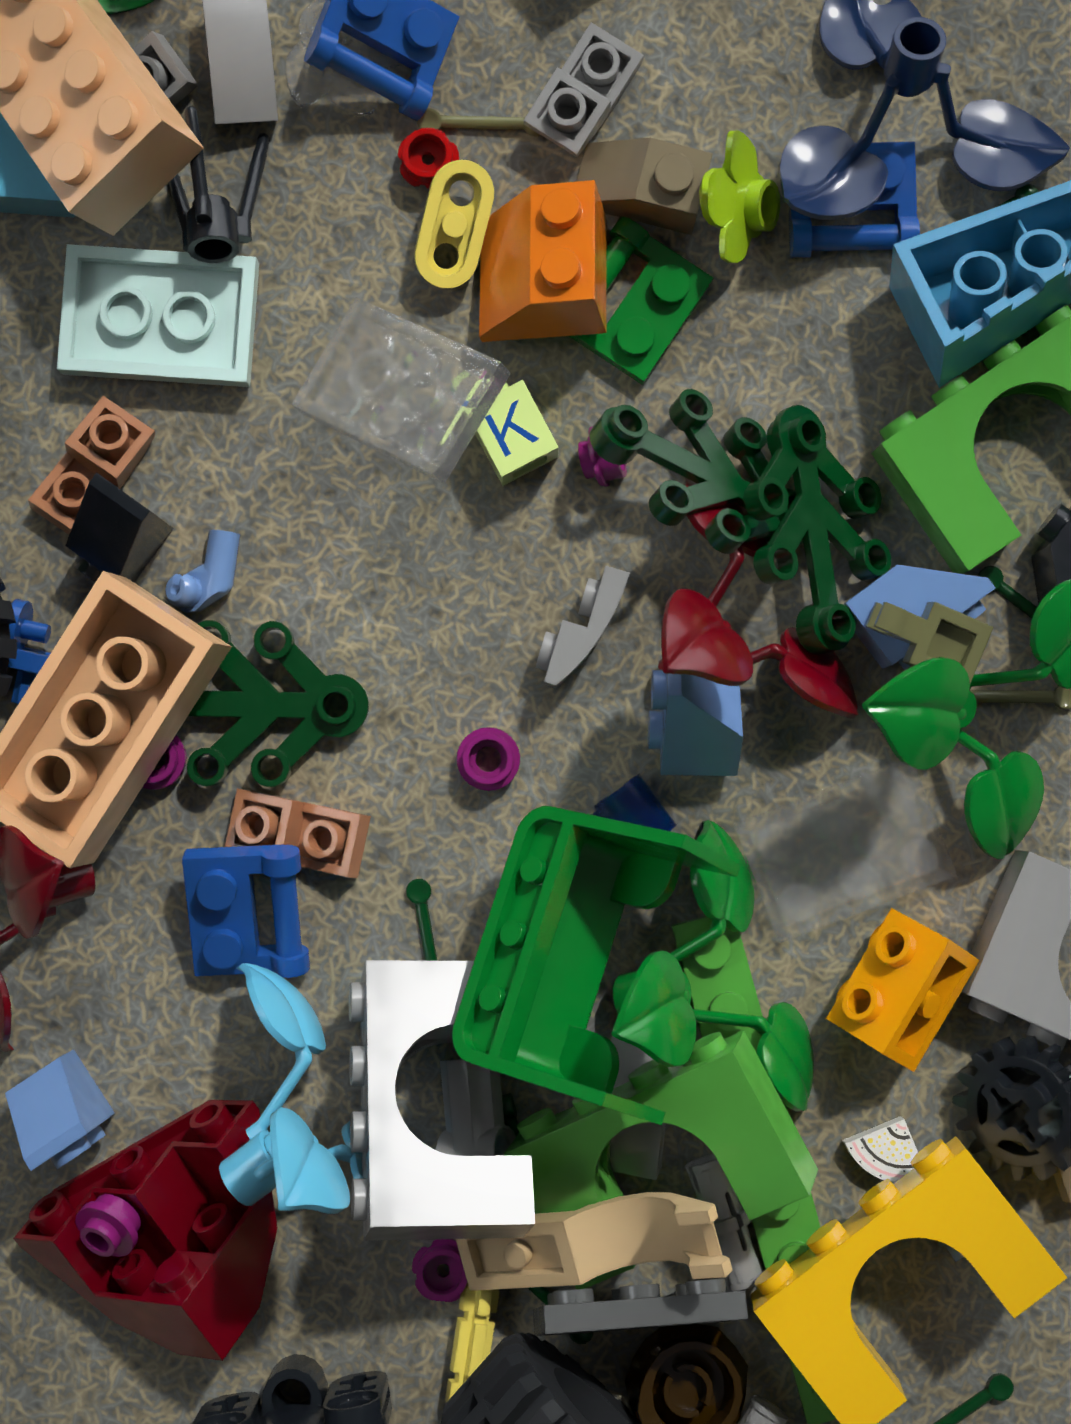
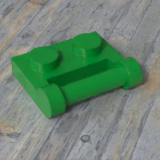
M620 216L609 232L612 240L606 248V292L633 253L648 262V264L606 324V333L569 337L641 385H644L712 284L714 278L651 237L635 221L625 216Z

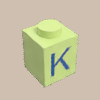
M523 379L511 386H508L506 380L497 381L483 388L472 397L475 404L466 409L468 422L502 486L558 458L559 447Z

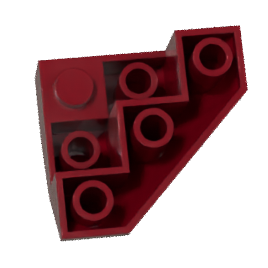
M208 1100L55 1188L33 1206L29 1213V1220L13 1239L20 1248L114 1323L178 1355L223 1361L260 1308L278 1229L272 1191L252 1206H246L235 1199L228 1191L219 1171L220 1163L250 1140L246 1134V1129L260 1118L259 1108L253 1100ZM110 1194L125 1200L136 1210L141 1220V1227L137 1231L138 1242L128 1255L122 1257H103L91 1252L83 1244L75 1219L84 1204L95 1201L100 1195Z

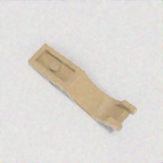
M645 1192L625 1195L590 1204L575 1211L535 1214V1225L524 1238L456 1239L470 1291L582 1285L599 1275L622 1267L658 1261H673L687 1264L692 1279L726 1278L733 1271L730 1258L722 1255L714 1221L718 1218L715 1204L671 1192Z

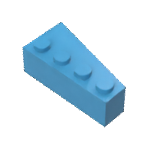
M1071 180L893 244L889 288L939 388L1035 327L1063 306L1071 303Z

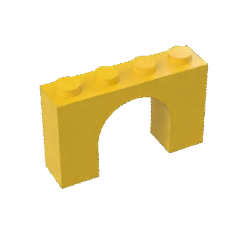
M956 1136L946 1144L942 1139H938L925 1146L911 1160V1165L914 1169L894 1184L890 1179H886L873 1186L858 1202L862 1209L842 1224L837 1219L824 1224L807 1240L806 1244L810 1249L790 1264L785 1259L775 1262L762 1272L754 1283L758 1288L751 1293L754 1313L840 1424H877L907 1401L899 1379L858 1328L851 1315V1294L855 1279L864 1263L882 1247L902 1239L927 1238L954 1248L972 1264L1014 1319L1067 1279L1064 1272Z

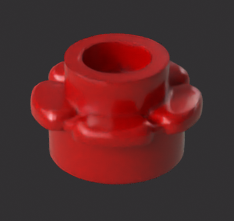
M421 128L415 130L399 146L398 158L402 161L400 173L410 185L414 187L425 185L429 189L434 175L441 167L449 162L459 160L457 146L449 141L444 132L438 129ZM425 155H432L434 162L430 165L424 164L422 159Z

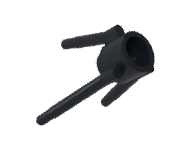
M189 106L184 112L186 124L202 144L197 110L195 107ZM266 133L258 136L238 215L230 207V202L225 197L208 194L203 150L190 161L194 200L191 208L180 176L177 174L169 182L171 195L182 228L183 250L188 252L192 258L205 263L226 262L239 253V243H249L252 241L251 218L270 142V137Z

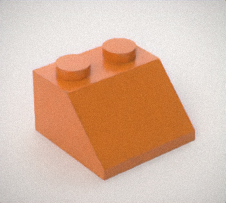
M595 180L529 186L489 217L480 253L479 338L481 342L606 333V215Z

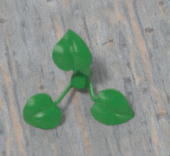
M1071 579L1063 581L1049 591L1035 610L1031 620L1030 646L1034 657L1040 663L1034 668L974 674L970 683L967 671L959 662L945 657H936L923 661L900 673L862 703L865 712L880 728L892 752L902 763L919 770L935 767L948 757L957 742L975 753L985 762L988 770L976 774L966 787L964 814L974 841L985 854L996 859H1004L1005 855L1010 854L1030 830L1043 801L1044 779L1037 761L1029 754L1013 751L1000 761L995 752L962 731V728L969 725L973 720L977 709L976 697L970 689L975 686L1043 680L1050 673L1059 687L1071 689Z
M710 820L702 821L704 828L696 841L741 864L738 875L733 877L690 867L691 887L695 899L705 916L712 919L711 926L707 931L673 952L656 951L650 953L637 971L617 976L613 985V1001L618 1016L611 1035L639 1048L659 1064L666 1067H677L684 1065L692 1055L696 1040V1022L753 1028L762 1036L756 1053L783 1104L797 1112L805 1111L808 1108V1098L813 1083L814 1054L806 1022L795 1007L786 1002L775 1003L770 1007L766 1020L764 1017L692 1009L690 1005V982L682 971L679 962L721 937L726 931V926L734 933L745 932L752 919L755 900L750 871L735 842L715 822Z

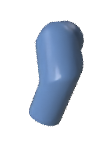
M209 530L204 563L183 576L175 574L168 580L165 595L171 605L179 607L181 611L187 613L198 612L230 592L234 584L240 534L223 530Z

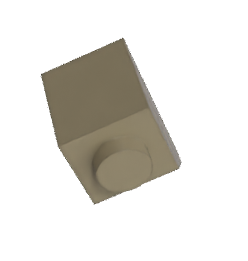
M651 137L588 143L585 147L577 181L595 180L605 214L617 217L625 216L633 221L692 235L700 206L699 187L704 174L709 170L713 153Z

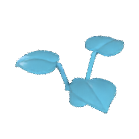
M242 963L236 969L245 974L248 993L260 1021L282 1046L295 1052L296 1061L294 1067L258 1121L246 1129V1134L250 1140L220 1163L219 1171L221 1178L233 1197L246 1206H252L276 1188L279 1211L308 1209L327 1214L340 1213L350 1204V1192L344 1173L337 1160L350 1163L354 1179L363 1178L362 1152H351L350 1121L341 1129L345 1145L340 1144L327 1149L319 1144L317 1137L312 1134L308 1125L298 1114L282 1107L311 1064V1053L319 1055L326 1049L321 1024L309 1002L290 982L269 969L254 964Z

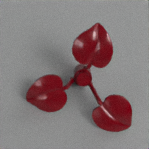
M685 478L686 480L683 483L686 487L697 484ZM732 502L696 512L687 517L693 527L707 540L705 535L706 526L722 509H733L743 516L749 513L746 508ZM763 537L743 543L737 551L729 554V563L708 598L690 589H679L668 598L661 630L662 659L658 664L659 670H662L663 673L694 675L718 684L740 686L752 677L753 664L765 659H776L780 661L779 670L783 680L803 699L821 709L842 717L854 719L859 715L857 700L850 677L834 651L821 655L808 652L798 639L796 627H789L780 635L781 645L773 643L750 653L745 641L731 629L728 621L723 620L716 608L743 564L744 553L754 558L756 551L768 544V541Z
M7 825L0 828V879L5 886L8 909L13 921L11 925L0 931L1 946L19 933L26 939L36 937L42 928L45 918L56 915V906L92 896L95 892V875L92 864L69 868L64 865L62 860L40 850L15 826ZM0 971V1049L3 1052L14 1050L8 1043L11 1034V1002L5 980Z

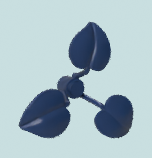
M825 0L819 24V38L825 53L837 64L850 70L864 69L877 61L879 66L884 68L885 87L862 136L856 143L849 134L833 126L808 127L798 132L785 146L781 156L779 176L783 201L792 210L802 215L820 220H838L853 217L873 206L884 191L888 169L880 158L865 150L872 143L895 94L903 97H914L928 90L933 83L937 85L946 131L949 136L959 139L952 153L954 166L969 182L980 188L1001 192L1023 187L1064 160L1070 147L1056 132L1034 116L1014 105L998 100L982 99L968 103L963 108L958 123L948 81L951 67L948 64L940 63L946 46V34L938 23L922 17L910 0H891V2L885 5L876 4L873 0Z

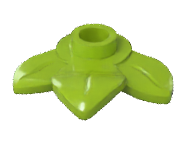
M739 130L729 131L726 136L723 167L711 168L704 174L699 187V201L702 215L708 224L720 228V258L727 263H738L745 258L752 238L758 237L762 231H772L776 226L780 214V193L777 184L773 180L764 179L758 173L756 149L751 140Z

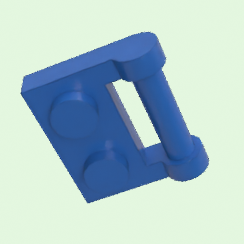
M326 0L308 44L304 62L320 71H323L326 67L331 68L398 104L399 113L418 121L425 113L431 101L433 84L460 16L431 0ZM342 31L412 69L409 80L339 44V32Z
M874 142L865 150L880 158L888 169L884 191L873 206L867 210H894L895 224L812 226L810 217L802 215L789 207L790 258H810L812 251L893 250V244L920 235V224L917 218L915 142Z
M281 844L185 850L182 865L195 976L244 974V972L236 969L242 963L261 966L277 973L283 978L298 977L309 971V950L301 942L295 876L301 870L300 850L298 847ZM263 873L270 877L276 944L260 945L253 874Z

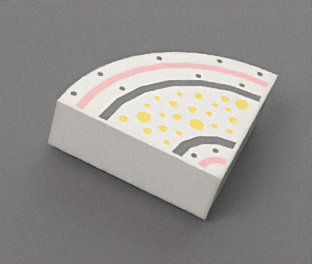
M901 1116L842 1140L854 1160L864 1170L879 1179H890L892 1183H895L914 1169L911 1165V1160L918 1151L905 1119Z

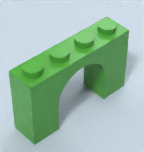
M1068 305L1063 306L1036 325L1035 328L1040 337L1021 349L1017 341L1013 340L984 360L983 363L989 371L969 384L964 375L959 376L931 396L937 405L918 419L909 410L879 431L884 442L871 454L953 573L964 574L1021 536V533L980 474L974 453L975 432L978 422L988 405L998 399L1011 395L1028 394L1040 396L1058 404L1071 415V309Z
M744 1030L725 1039L721 1032H715L697 1040L691 1057L681 1066L666 1067L651 1060L632 1071L628 1075L629 1082L613 1089L612 1095L666 1112L663 1123L685 1129L704 1142L718 1160L749 1220L810 1196L818 1168ZM574 1098L572 1100L573 1107L554 1115L551 1108H545L521 1121L517 1125L519 1134L504 1152V1155H532L534 1211L536 1214L575 1211L590 1204L624 1196L611 1169V1140L622 1130L636 1124L648 1123L649 1121ZM635 1265L622 1267L599 1275L582 1285H575L576 1289H585L631 1270Z

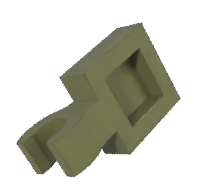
M875 602L865 627L909 643L910 645L902 661L903 663L915 666L936 657L953 659L965 668L970 683L994 628L937 602H927L921 617L887 602H883V605Z

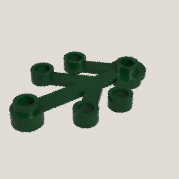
M686 389L669 408V416L676 427L684 431L699 456L648 431V423L644 415L630 405H620L607 409L591 428L589 434L591 445L595 452L607 462L625 465L632 461L637 454H640L697 483L686 487L678 481L667 480L660 485L649 499V509L659 522L668 526H675L688 515L732 502L745 508L744 491L751 483L741 478L709 427L707 421L713 415V407L703 393L694 389ZM741 417L724 434L723 443L727 451L741 461L752 482H756L768 464L761 451L767 443V435L758 422L751 418ZM786 488L788 506L784 513L763 521L754 519L750 514L743 516L733 509H722L706 526L705 535L709 544L721 553L732 554L746 542L762 537L769 542L795 499V490ZM764 493V499H765V502H766L767 505H768V499H767V496H766L765 493Z
M794 405L780 411L768 427L767 445L772 458L758 481L746 487L743 499L747 512L756 520L763 521L781 515L788 506V493L785 485L793 475L796 497L769 543L756 551L753 564L758 578L766 584L773 585L792 579L798 570V557L795 551L803 539L813 604L805 606L799 612L796 619V632L801 645L808 652L821 655L844 648L854 636L856 630V622L852 611L846 605L838 603L829 541L847 559L854 576L863 581L880 577L890 570L891 554L886 544L881 540L871 539L864 541L821 494L819 478L839 497L842 511L852 519H858L879 510L882 498L878 485L869 477L854 479L826 448V432L818 416L805 406ZM764 493H765V495L767 496L768 505H767V503L765 502ZM858 493H860L863 498V504L859 499ZM774 557H775L776 560H777L778 569L776 568V566H775V564H774Z
M205 620L198 623V625L206 630L217 629L221 634L222 640L232 646L219 667L242 691H203L188 715L241 717L210 748H200L191 754L187 762V772L191 780L196 784L215 786L221 783L227 776L228 766L278 718L305 719L277 749H264L253 758L251 763L252 776L256 782L266 787L283 785L289 779L292 767L325 735L336 738L346 737L356 732L364 724L369 712V700L362 685L355 679L343 674L325 676L296 646L293 633L284 624L277 621L263 623L255 632L254 646L257 652L266 659L278 660L306 692H279L231 643L230 632L225 626L213 620ZM271 630H281L286 639L284 647L276 653L266 651L263 644L264 636ZM332 694H343L348 701L347 711L340 717H330L325 710L327 698ZM205 755L214 756L219 764L217 774L211 779H204L197 770L198 761ZM268 756L278 757L283 765L281 775L275 780H267L261 774V763Z

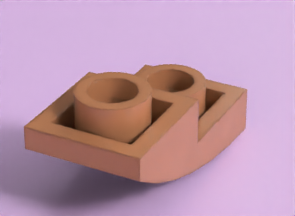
M102 396L65 441L66 454L28 499L30 508L67 534H70L88 483L96 472L121 489L146 453L155 437V430L105 396Z
M237 788L225 847L293 845L300 850L301 867L348 878H358L371 816Z

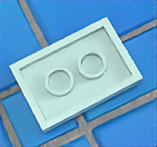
M67 244L57 370L63 375L250 387L259 277V262L257 258L236 255L226 262L205 263L192 258L188 252Z

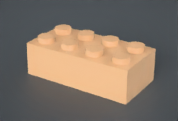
M0 0V113L68 212L114 236L204 147L98 0Z
M103 571L0 732V822L6 826H15L34 845L62 860L64 865L69 868L94 863L232 646L128 578Z

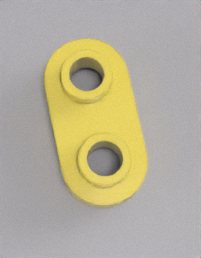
M469 160L449 162L436 172L430 184L415 246L414 261L423 279L439 288H455L464 284L472 277L478 265L494 201V186L487 171L475 162ZM456 181H464L472 189V199L465 206H458L450 199L449 190ZM443 243L452 245L457 252L456 263L447 269L439 267L434 261V251Z

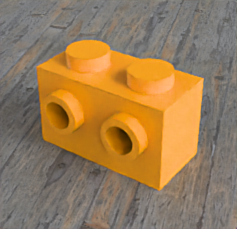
M891 908L883 923L872 933L868 948L851 977L840 987L835 1004L826 1019L881 1054L914 1072L980 960L950 939Z

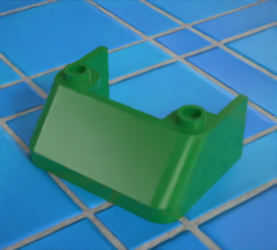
M541 806L529 812L522 819L516 830L453 1025L452 1040L457 1054L468 1063L662 1125L666 1112L612 1095L619 1072L617 1049L607 1037L588 1031L586 1028L624 906L653 909L663 904L676 887L682 865L737 877L741 864L685 834L552 806Z

